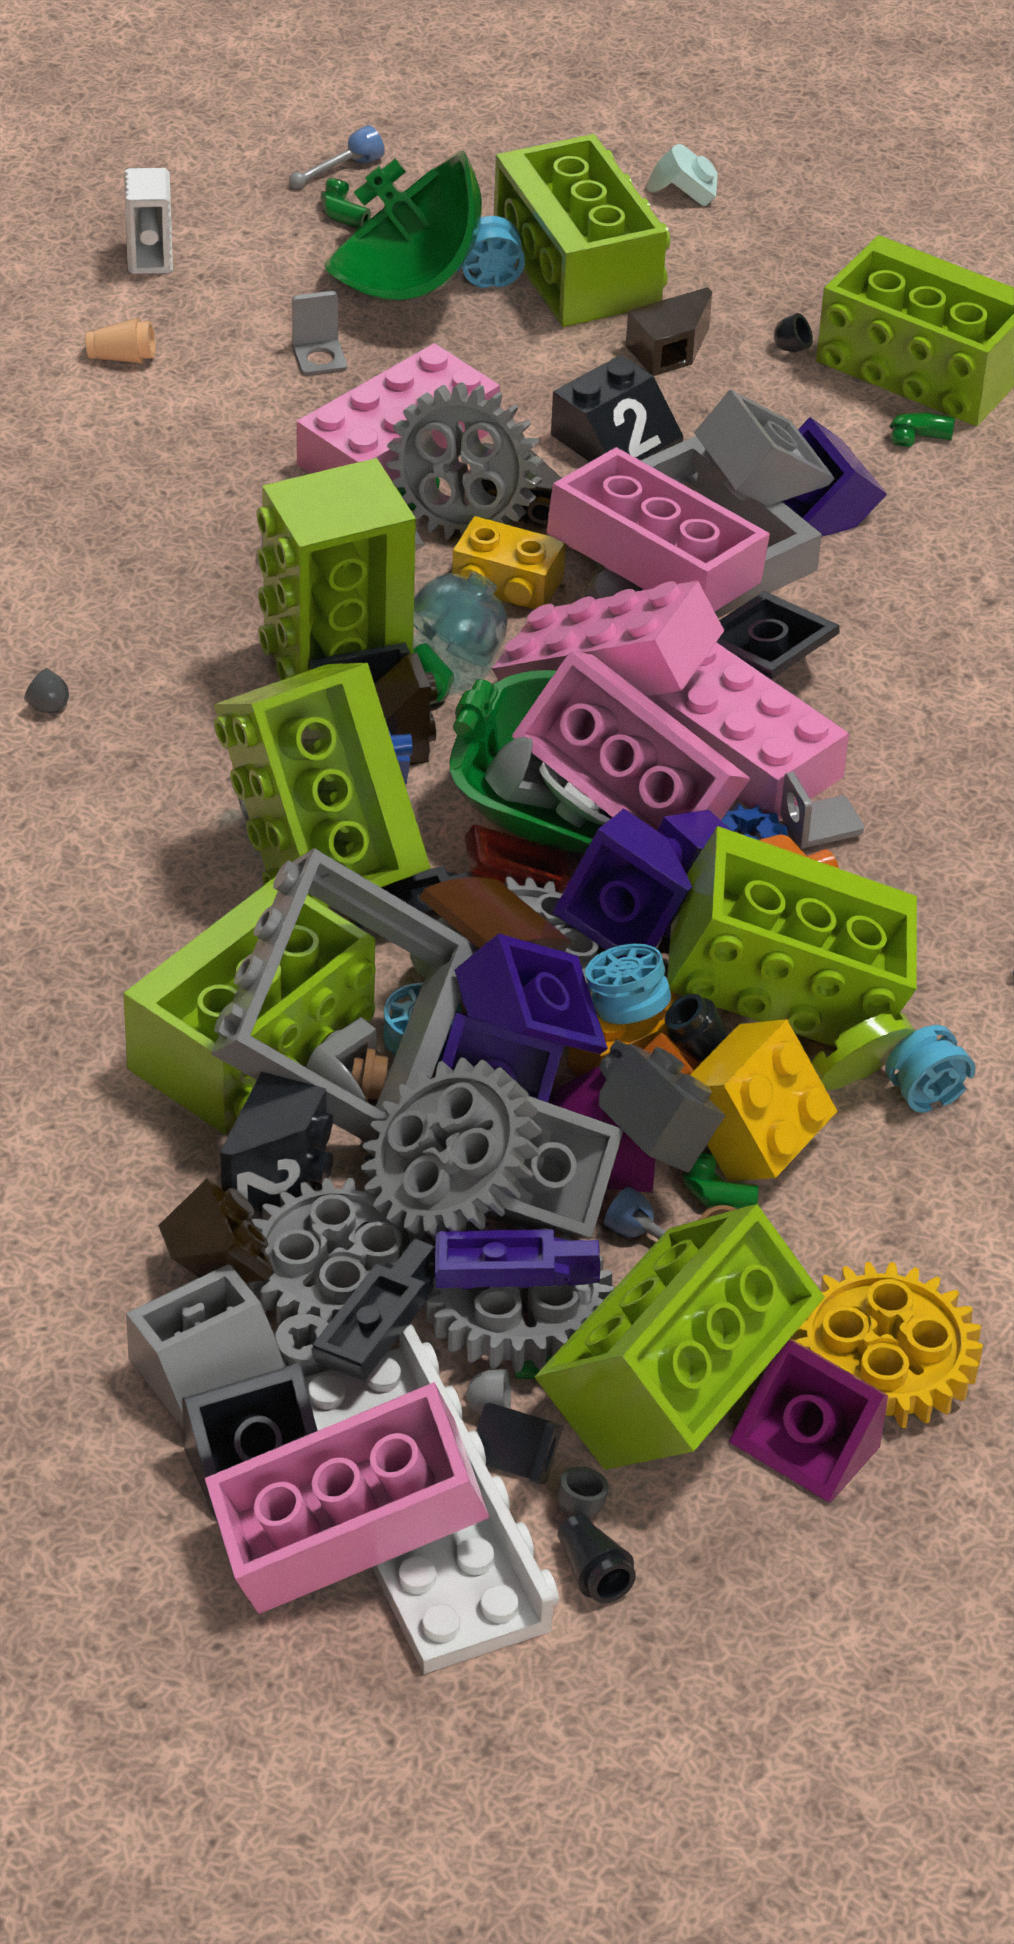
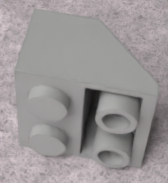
M230 1264L126 1313L129 1360L182 1429V1398L287 1367L261 1302Z

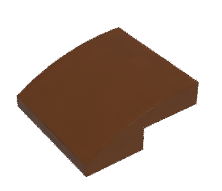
M485 877L451 879L425 888L419 896L424 903L479 949L497 934L563 952L566 951L572 942L499 880Z

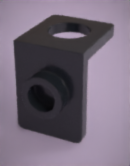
M486 1403L483 1406L476 1429L484 1447L485 1465L528 1478L530 1482L536 1484H546L564 1425L494 1403Z

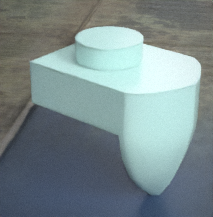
M677 144L657 162L649 177L646 189L649 192H657L673 183L700 205L707 206L716 198L718 172L707 158L697 156L684 145Z

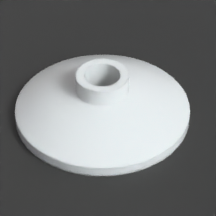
M543 762L539 771L545 783L561 801L555 810L562 818L580 828L586 820L603 826L613 818L546 763Z

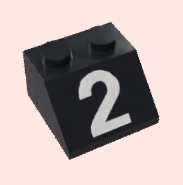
M623 355L611 359L553 391L551 436L589 462L616 447L641 461L683 442L684 436L654 376Z
M261 1071L220 1151L221 1189L226 1192L229 1188H234L240 1192L254 1209V1214L251 1216L252 1219H262V1206L265 1203L280 1208V1192L285 1191L298 1198L301 1196V1183L306 1182L314 1190L316 1184L322 1186L324 1178H329L333 1165V1153L326 1151V1144L332 1131L333 1115L326 1113V1088Z

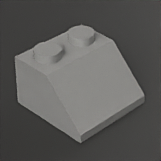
M731 389L694 432L705 448L702 453L704 458L713 467L723 472L726 476L723 482L725 487L740 500L746 501L750 497L769 506L828 486L835 479L792 421Z
M527 1096L526 1099L538 1111L531 1119L542 1130L541 1134L529 1140L540 1150V1155L525 1159L523 1163L533 1173L532 1178L516 1179L513 1185L521 1193L519 1199L505 1195L500 1200L505 1212L502 1217L495 1214L491 1209L484 1213V1215L515 1227L524 1225L526 1230H541L544 1227L548 1228V1230L554 1229V1234L557 1235L567 1233L570 1237L589 1240L592 1238L623 1130Z

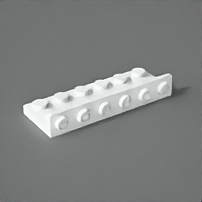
M408 1325L399 1336V1348L388 1351L365 1382L333 1369L304 1377L318 1431L433 1382L438 1387L455 1419L490 1518L372 1567L423 1674L551 1632L553 1606L559 1604V1594L554 1578L548 1569L540 1571L534 1559V1546L528 1528L523 1522L515 1523L509 1511V1497L502 1479L498 1475L491 1477L485 1465V1451L478 1433L475 1430L467 1431L462 1421V1408L455 1389L452 1386L444 1387L439 1377V1364L435 1351L429 1342L421 1343L413 1325Z

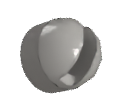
M507 1369L487 1370L478 1373L471 1380L466 1398L470 1408L479 1416H481L483 1406L486 1403H494L511 1408V1383Z

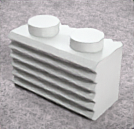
M129 168L124 171L128 271L132 274L171 273L173 271L170 171L166 168Z

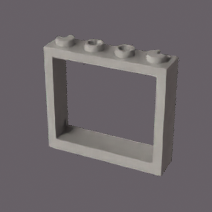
M694 436L641 461L681 484L688 482L706 498L770 533L761 583L715 611L716 616L719 618L741 607L763 591L771 593L817 571L822 534L782 501L766 506L750 497L743 501L734 496L723 483L726 476L704 458L702 453L705 448L699 439ZM593 560V562L599 569H602L604 567L603 565Z
M314 848L293 862L286 861L277 873L273 888L278 892L272 906L263 912L255 926L254 936L258 938L253 953L244 959L237 970L234 983L239 987L233 1002L223 1009L216 1021L214 1031L219 1036L211 1054L256 1080L262 1071L326 1088V1113L333 1115V1124L368 1142L377 1140L380 1135L370 1126L371 1122L378 1120L386 1121L389 1116L382 1106L383 1102L389 1101L398 1104L402 1100L398 1086L402 1083L411 1090L418 1086L417 1072L420 1070L430 1078L432 1077L461 1000L462 994L454 970L478 951L479 948L465 937ZM307 893L430 964L376 1107L250 1036Z

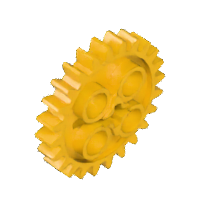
M865 1262L864 1273L859 1276L848 1266L842 1267L840 1282L826 1274L822 1276L820 1291L825 1298L793 1334L791 1339L887 1394L888 1402L885 1418L886 1416H894L901 1428H906L908 1415L915 1413L925 1424L930 1423L932 1407L946 1415L949 1414L953 1398L961 1401L966 1399L968 1385L976 1383L983 1350V1344L979 1343L981 1325L971 1323L973 1308L971 1306L957 1307L960 1293L957 1290L948 1291L943 1294L939 1293L941 1278L938 1276L930 1279L925 1284L918 1281L919 1268L917 1267L912 1268L905 1277L898 1275L895 1262L889 1263L885 1274L877 1273L871 1262Z

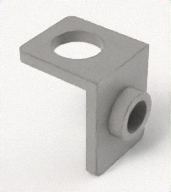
M335 291L295 295L292 297V347L304 376L347 370V362L338 340V296ZM314 352H327L334 359L327 364H315L310 362L307 357Z
M785 773L780 815L800 849L859 836L864 833V824L846 796L840 795L811 802L795 773ZM794 796H795V798H796V800H797V803H798L797 806H795V803H794Z

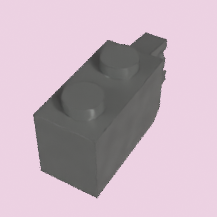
M615 1040L610 1047L609 1054L603 1058L599 1065L600 1071L607 1080L600 1090L599 1107L648 1156L689 1173L726 1115L708 1099L712 1094V1090L696 1078L681 1073L685 1065L677 1057L659 1047H655L653 1052L650 1053L632 1044L628 1045Z

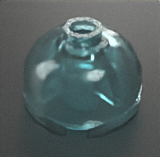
M471 572L468 578L457 573L438 575L426 582L414 597V627L429 640H432L436 635L449 644L445 650L452 655L481 667H486L488 663L490 664L499 652L506 637L508 616L503 603L494 595L497 586L477 572Z

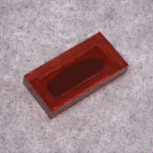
M475 824L471 826L464 836L471 874L499 880L501 883H505L506 877H511L519 886H524L526 879L532 878L539 888H544L551 881L554 882L555 892L561 894L570 881L566 856L563 851Z

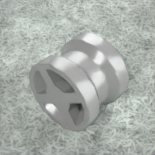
M297 1314L285 1319L278 1326L275 1333L276 1341L286 1365L300 1364L304 1377L331 1369L316 1363L311 1350L312 1344L329 1324L326 1320L312 1314Z

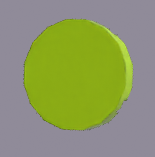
M898 1012L895 1017H893L892 1013L880 1014L859 1023L839 1035L838 1039L833 1042L837 1050L828 1057L824 1051H820L811 1063L826 1091L839 1089L865 1078L884 1067L896 1045L915 1030L904 1013Z

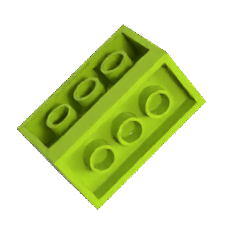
M595 134L496 154L494 216L505 218L516 226L525 256L523 271L562 327L628 313V310L662 301L663 287H666L668 282L665 254L666 250L670 248L669 230L665 223H661L652 212L648 200L641 197L633 186L630 176L627 173H623L615 162L612 152L609 149L606 150Z
M877 235L824 287L816 362L978 426L1014 388V287Z
M374 458L262 485V507L257 508L256 517L259 530L263 536V547L257 549V559L263 575V587L258 588V601L264 614V625L259 626L258 635L265 655L272 654L276 660L280 681L308 671V660L404 642H406L410 654H413L416 518L379 460Z
M368 663L326 664L213 704L217 714V718L214 719V730L222 747L228 749L234 768L230 771L231 784L238 798L244 800L250 819L246 822L247 834L252 846L257 851H260L266 871L262 873L263 885L277 875L286 861L293 862L314 848L380 888L431 869ZM307 893L309 897L327 908L330 907L328 904Z
M719 826L716 827L687 873L692 888L671 923L667 978L670 991L683 996L698 994L702 998L711 1000L715 1007L759 1022L787 1019L795 1034L836 1047L833 1042L838 1039L839 1035L859 1023L884 1013L885 1015L892 1013L893 1017L898 1012L900 1013L917 990V896Z
M275 877L123 993L127 1069L223 1134L228 1133L233 1128L257 1080L211 1054L219 1036L214 1031L215 1024L223 1009L233 1002L239 987L234 983L237 970L244 959L253 953L258 938L254 936L255 926L263 912L272 906L278 891L273 888ZM307 895L250 1036L306 1067L315 1048L322 1044L330 1034L344 1029L360 1017L369 1023L375 1013V938Z
M758 1204L668 1228L537 1373L535 1379L601 1467L606 1470L694 1452L822 1302L825 1296Z

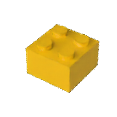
M787 1019L739 1024L690 1074V1076L701 1081L712 1090V1094L708 1099L726 1115L707 1146L724 1176L729 1181L776 1178L838 1112Z

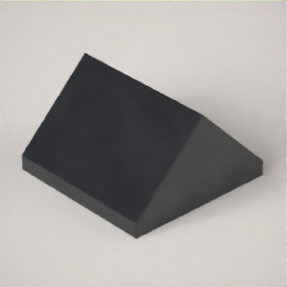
M763 591L719 620L724 632L717 640V643L772 680L838 635L840 628L839 624Z
M298 1363L182 1398L184 1450L214 1517L216 1515L205 1482L206 1477L318 1431L301 1365Z

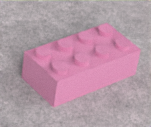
M433 343L297 420V465L311 474L377 458L393 481L400 476V471L388 468L386 463L399 456V454L390 450L387 444L394 438L401 437L393 430V426L400 420H407L403 414L407 407L412 404L418 406L417 399L426 392L434 397V391L442 385H445L450 393H452L453 387L460 382H464L468 396L477 386L483 385L485 400H489L500 392V385ZM459 421V424L462 426L464 433L465 424L462 421ZM432 429V437L435 443L447 449L446 437L440 431ZM478 429L479 440L489 435L485 430Z
M617 447L553 483L546 532L565 543L571 549L579 551L603 565L609 571L615 572L641 587L643 590L653 589L669 581L680 584L698 580L714 612L761 583L770 533Z
M698 580L680 584L669 581L653 589L637 592L633 589H626L610 597L594 599L588 596L572 604L556 607L553 604H545L536 608L528 615V622L518 635L505 645V652L492 667V670L498 681L507 676L527 671H557L568 653L576 651L594 655L645 696L682 691L722 635L724 629Z
M717 642L682 691L646 696L751 778L737 799L751 809L759 804L763 814L777 813L778 819H782L780 813L785 773H795L810 799L844 777L849 733ZM794 796V803H795V806H797L798 803H797V800H796V798H795V796Z
M576 651L568 653L512 734L514 739L519 737L532 738L531 752L609 815L614 817L622 809H626L657 831L664 816L710 810L722 820L751 779L597 657Z
M435 1382L205 1478L235 1580L258 1614L490 1518L455 1419Z

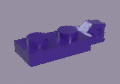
M554 1229L439 1231V1234H436V1288H529L533 1286H555V1284L559 1287L566 1284L577 1286L599 1283V1240L568 1241L554 1237Z

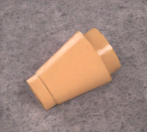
M137 317L99 328L95 331L86 332L85 343L89 359L144 364V359L155 358L156 339L151 321L141 322L140 318Z

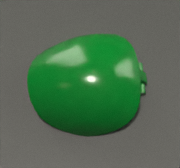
M464 150L455 153L437 167L428 171L403 192H400L394 182L404 175L406 170L396 158L385 167L377 166L366 175L365 179L367 181L356 189L354 194L364 206L379 196L384 203V208L359 227L351 237L331 254L324 264L326 271L354 291L381 301H409L429 295L447 285L466 262L475 245L481 226V191L474 169Z
M556 670L527 671L514 674L493 685L484 679L476 680L473 687L463 693L455 709L456 720L453 724V730L457 736L449 762L450 773L455 785L476 810L498 827L535 844L585 854L597 830L602 825L586 820L580 828L562 818L555 809L506 801L491 788L485 779L489 764L504 745L514 740L512 734Z

